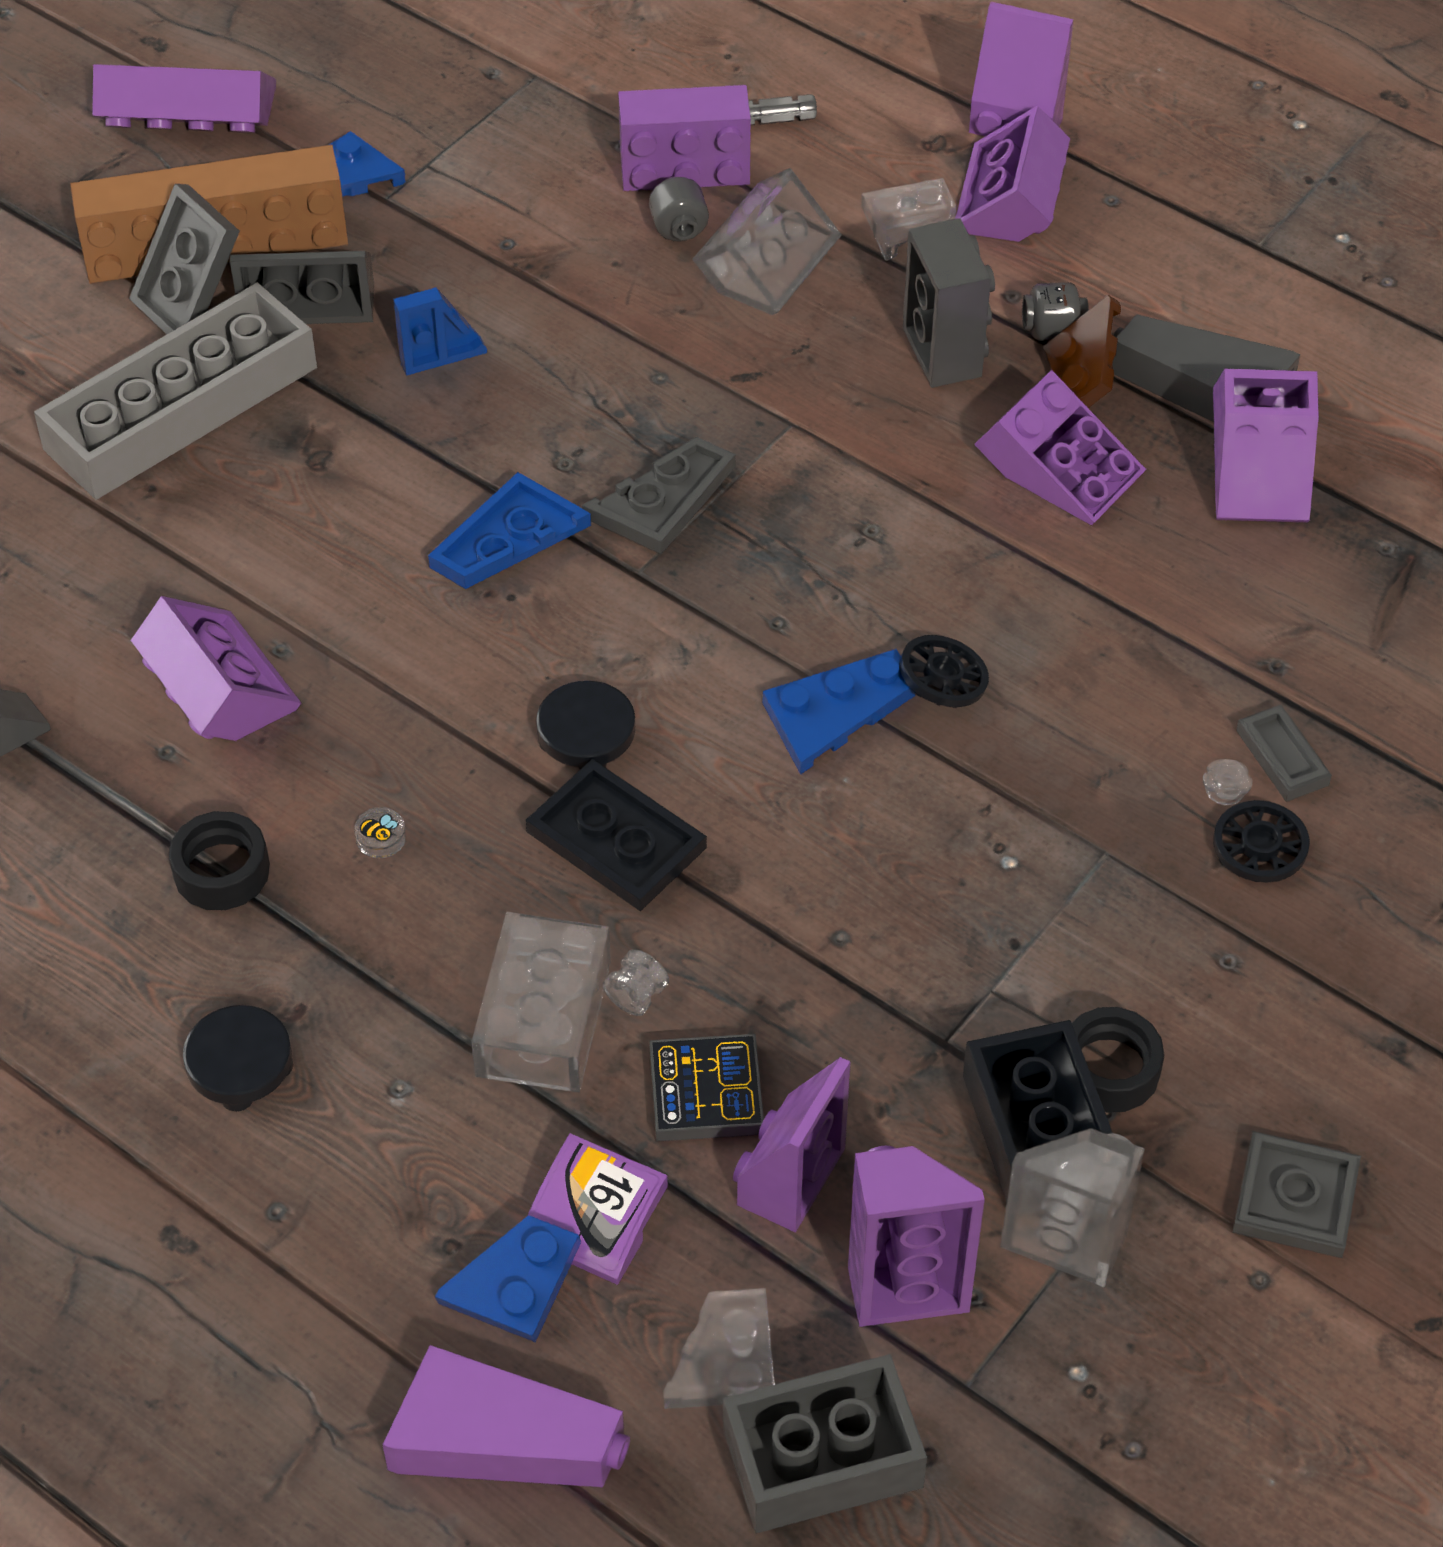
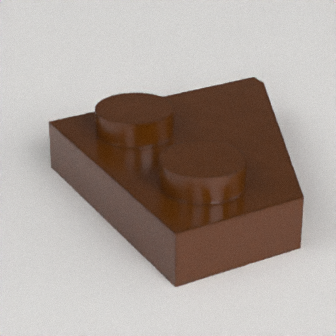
M1110 295L1103 298L1043 346L1052 371L1088 408L1108 394L1113 387L1114 369L1112 363L1116 355L1118 339L1111 334L1113 316L1120 315L1121 305Z

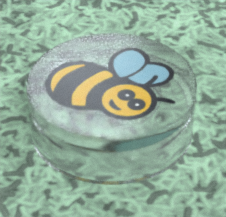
M385 807L369 809L362 813L355 822L354 833L357 847L369 857L386 858L400 851L405 844L406 831L404 820L393 809Z

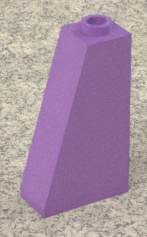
M430 1345L383 1443L387 1470L397 1474L603 1487L611 1468L616 1470L621 1468L628 1452L630 1436L624 1434L623 1411Z

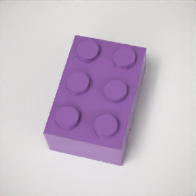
M747 85L618 91L623 191L654 190L657 185L671 177L692 179L700 187L750 185L751 118Z

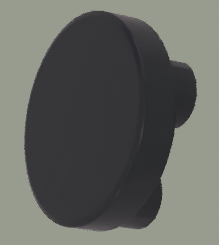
M576 681L560 686L542 701L537 712L536 723L540 748L555 760L569 766L578 767L580 770L592 759L606 768L607 763L620 757L629 748L634 739L635 712L630 700L620 690L603 682Z
M234 1005L213 1011L192 1028L184 1044L183 1060L192 1086L204 1097L214 1102L222 1103L229 1111H243L249 1108L253 1101L269 1095L284 1081L285 1077L293 1069L291 1043L285 1026L275 1015L255 1006Z

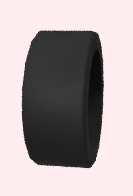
M213 811L199 815L181 826L171 840L169 861L178 892L192 905L205 910H229L239 907L256 897L268 881L270 861L266 842L261 829L248 817L235 812ZM219 844L236 845L246 849L250 855V858L243 867L232 874L222 877H204L192 872L189 866L197 854L206 848Z
M1098 1007L1081 1014L1072 1023L1081 1050L1085 1045L1098 1040H1115L1133 1048L1143 1060L1141 1072L1127 1079L1111 1080L1097 1076L1090 1071L1105 1113L1127 1112L1143 1105L1155 1093L1162 1071L1164 1049L1162 1038L1151 1022L1137 1012L1120 1007Z

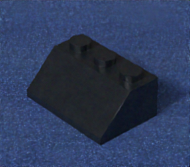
M1071 1020L967 1041L963 1079L1010 1213L1061 1202L1121 1161V1153Z

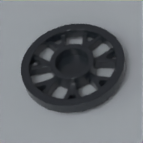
M924 635L917 637L905 646L900 657L899 668L907 686L916 692L919 697H923L938 706L942 705L953 708L969 706L983 696L988 686L989 673L981 657L967 645L946 636ZM933 647L944 648L945 652L934 653ZM916 651L920 656H922L927 661V663L920 661L919 659L911 655V653ZM960 659H966L971 666L965 668ZM913 671L921 672L925 677H916ZM962 679L979 682V687L965 683ZM933 685L939 688L941 692H938L928 686ZM951 689L958 690L962 695H954Z
M1253 800L1238 803L1227 809L1220 816L1214 831L1213 845L1221 863L1238 877L1254 882H1277L1294 875L1300 870L1308 855L1310 839L1306 826L1291 810L1273 802ZM1253 812H1259V815L1254 816ZM1267 813L1279 817L1277 824L1274 825L1268 821H1263V814ZM1242 814L1250 822L1244 829L1234 819ZM1283 821L1288 823L1287 825H1282ZM1294 830L1299 837L1298 840L1282 842V834ZM1222 834L1240 838V844L1224 843ZM1279 852H1284L1296 857V859L1289 864L1277 856ZM1244 853L1250 860L1242 865L1233 857ZM1268 861L1273 869L1259 870L1258 862Z

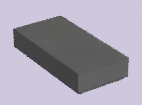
M1282 705L1238 720L1237 733L1286 802L1329 786L1331 773Z

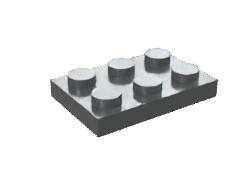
M175 183L129 299L166 334L207 312L240 231L189 184Z

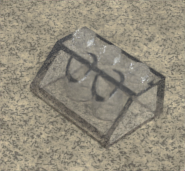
M788 168L757 183L692 260L718 293L774 315L779 312L842 234L793 170Z
M1090 1128L1017 1153L1012 1163L1000 1247L1105 1288L1128 1232L1145 1149L1134 1145L1130 1140L1121 1135L1105 1134Z

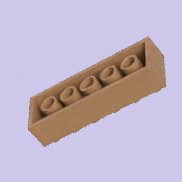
M333 145L70 183L75 219L90 284L137 277L139 275L175 183L189 184L240 231L230 255L295 253L348 245L341 183Z

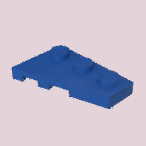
M517 472L428 555L429 568L467 589L590 527L591 513Z
M897 649L763 691L762 704L800 775L814 766V759L829 749L836 751L846 744L850 734L865 724H875L915 696L916 692L907 686L899 668L901 656Z

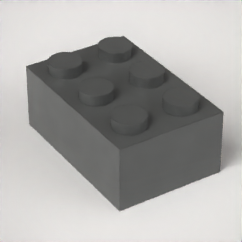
M961 218L910 228L908 233L903 330L931 388L982 377L983 361L989 355L986 329L987 325L992 323L989 296L990 292L995 290V278L990 265H984L980 257L976 237L973 234H968Z
M891 1354L723 1398V1431L755 1534L924 1488L927 1455Z

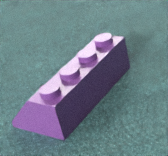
M93 64L92 116L105 119L106 127L131 128V120L147 121V128L171 130L172 122L188 123V130L214 131V124H230V132L255 133V125L267 126L276 89V79L261 71Z
M878 1146L867 1152L855 1153L848 1271L859 1327L970 1312L984 1207L983 1191L914 1146L903 1148Z

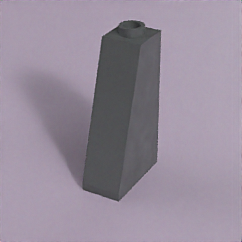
M1138 314L1124 329L1120 327L1113 334L1118 339L1116 355L1112 363L1114 375L1214 422L1213 387L1224 369L1297 371L1300 354L1292 350Z

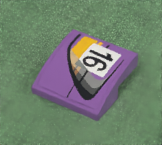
M570 1133L550 1167L528 1215L578 1234L581 1244L572 1265L618 1285L643 1242V1229L668 1187V1176Z

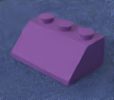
M1038 105L974 143L955 218H961L968 234L1019 242L1033 233L1039 234L1052 223L1070 138Z
M161 596L131 639V642L143 656V664L155 673L166 687V695L178 704L189 718L188 723L192 730L204 738L212 739L217 737L236 741L296 711L301 704V701L231 611Z

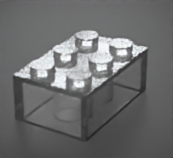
M506 911L471 1042L475 1077L580 1093L611 964L609 926Z

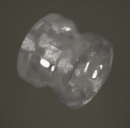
M633 949L629 950L621 960V969L611 972L604 980L603 989L608 998L621 1010L634 1016H642L651 1006V996L653 994H660L669 984V976L664 967L654 957L644 951Z

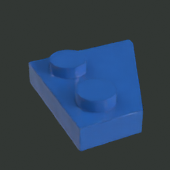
M351 131L329 144L333 145L342 196L368 193V184L391 180L393 187L400 186L406 182L405 171L402 167Z
M437 287L393 299L400 363L406 376L487 353V347L482 337Z
M528 1215L439 1288L435 1298L440 1305L536 1343L581 1244L580 1236Z

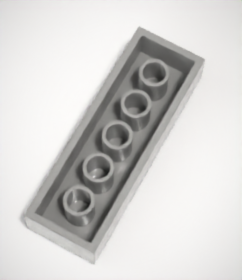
M257 282L35 410L34 415L43 450L97 500L315 370L317 362L312 329Z

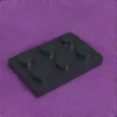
M594 759L590 760L525 820L526 832L640 912L707 848L706 835Z

